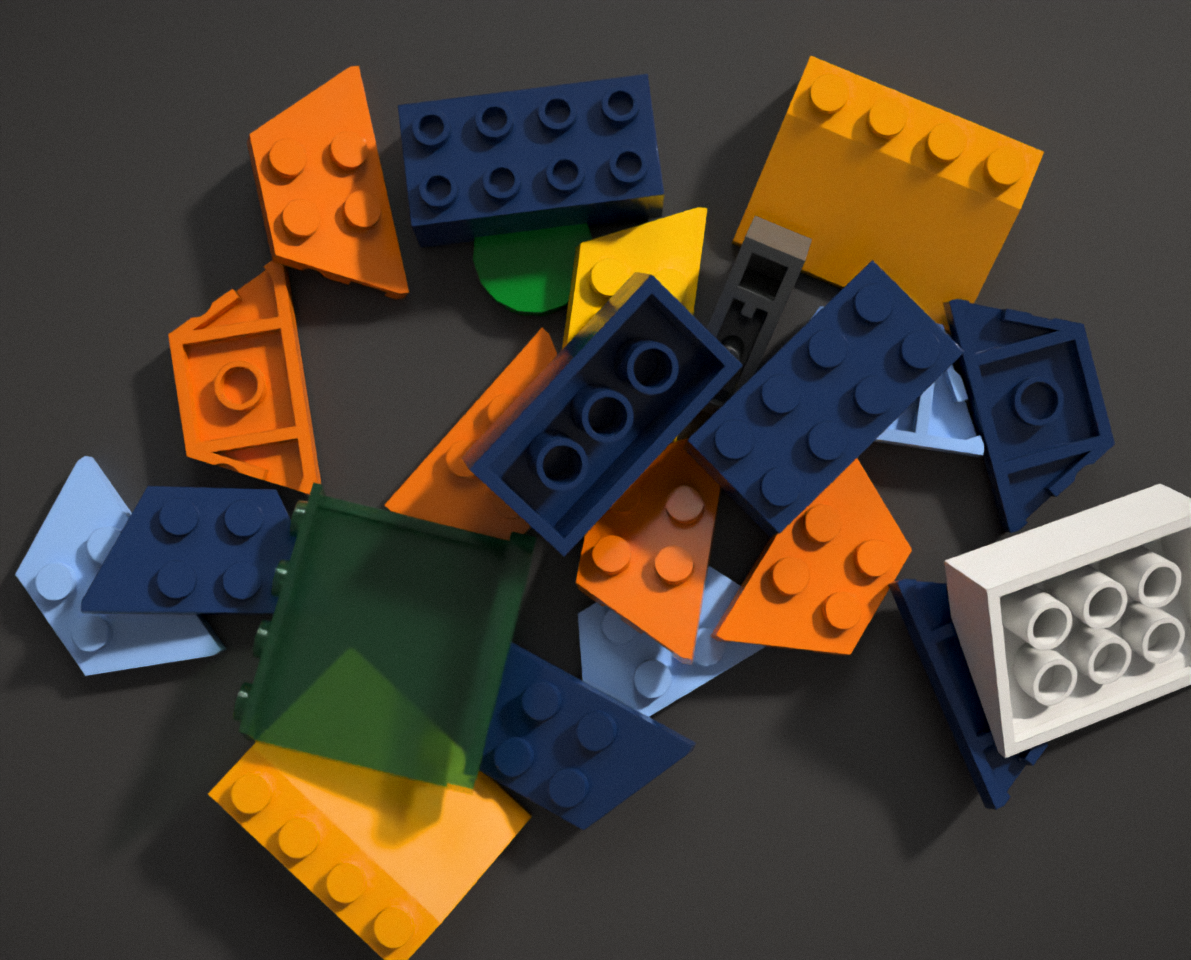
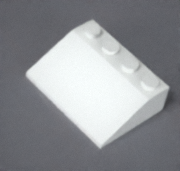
M1157 484L944 561L951 618L997 750L1003 757H1010L1191 685V498L1165 485Z

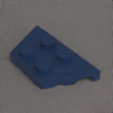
M962 299L944 302L943 306L952 339L965 351L958 358L977 434L978 436L981 435L984 443L983 457L1002 529L1008 533L1016 532L1028 523L1026 519L1051 496L1057 497L1073 483L1077 473L1083 467L1094 464L1115 445L1086 330L1082 323L1057 318L1048 319L1033 316L1027 312L973 304Z
M147 486L83 597L81 612L84 614L330 616L332 614V604L277 490Z
M901 579L889 583L890 591L984 807L997 810L1003 807L1011 796L1007 791L1026 765L1033 766L1047 748L1048 742L1010 757H1003L997 750L951 618L947 583L916 581V579Z
M482 630L477 638L476 769L578 828L585 830L693 751L696 742L490 630Z

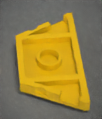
M693 208L580 243L575 251L562 349L634 272L652 274L693 315L707 208Z

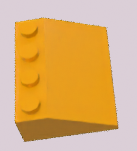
M810 56L732 244L741 247L754 216L811 238L812 241L801 272L840 289H843L873 260L935 323L943 324L945 332L951 334L943 303L962 299L974 304L1021 210L1044 152Z
M350 647L289 708L208 793L212 799L384 960H408L444 921L532 817V814L496 780L477 770L476 762L353 647Z

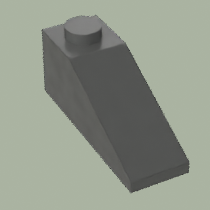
M754 216L707 326V330L743 366L701 411L713 415L755 375L805 263L812 241L811 238Z

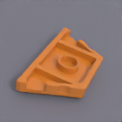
M350 66L248 136L247 147L273 262L298 270L313 269L320 272L327 279L347 285L352 281L386 292V297L395 300L402 299L409 293L360 69L359 66Z
M270 261L263 266L266 269L264 272L237 291L231 289L214 301L205 314L200 317L190 318L168 334L186 456L313 496L323 494L288 267Z
M541 328L384 506L395 513L512 544H517L531 526L472 473L461 457L558 355L546 330Z
M686 438L670 443L585 534L576 585L578 590L599 605L607 606L617 613L623 622L640 634L645 633L672 652L673 657L682 664L692 665L722 488L683 449L686 441L689 439Z
M858 458L780 534L769 539L710 635L712 638L720 642H739L841 656L851 655L890 589L888 584L894 582L912 552L910 545Z

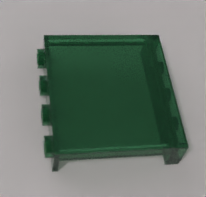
M313 483L308 501L299 500L292 515L290 536L296 537V542L290 561L281 559L275 571L271 595L278 597L272 621L262 620L255 637L253 657L260 659L253 684L244 682L237 696L233 719L241 722L238 732L248 741L473 795L534 556L537 537L512 531L509 541L328 497L325 494L323 485Z

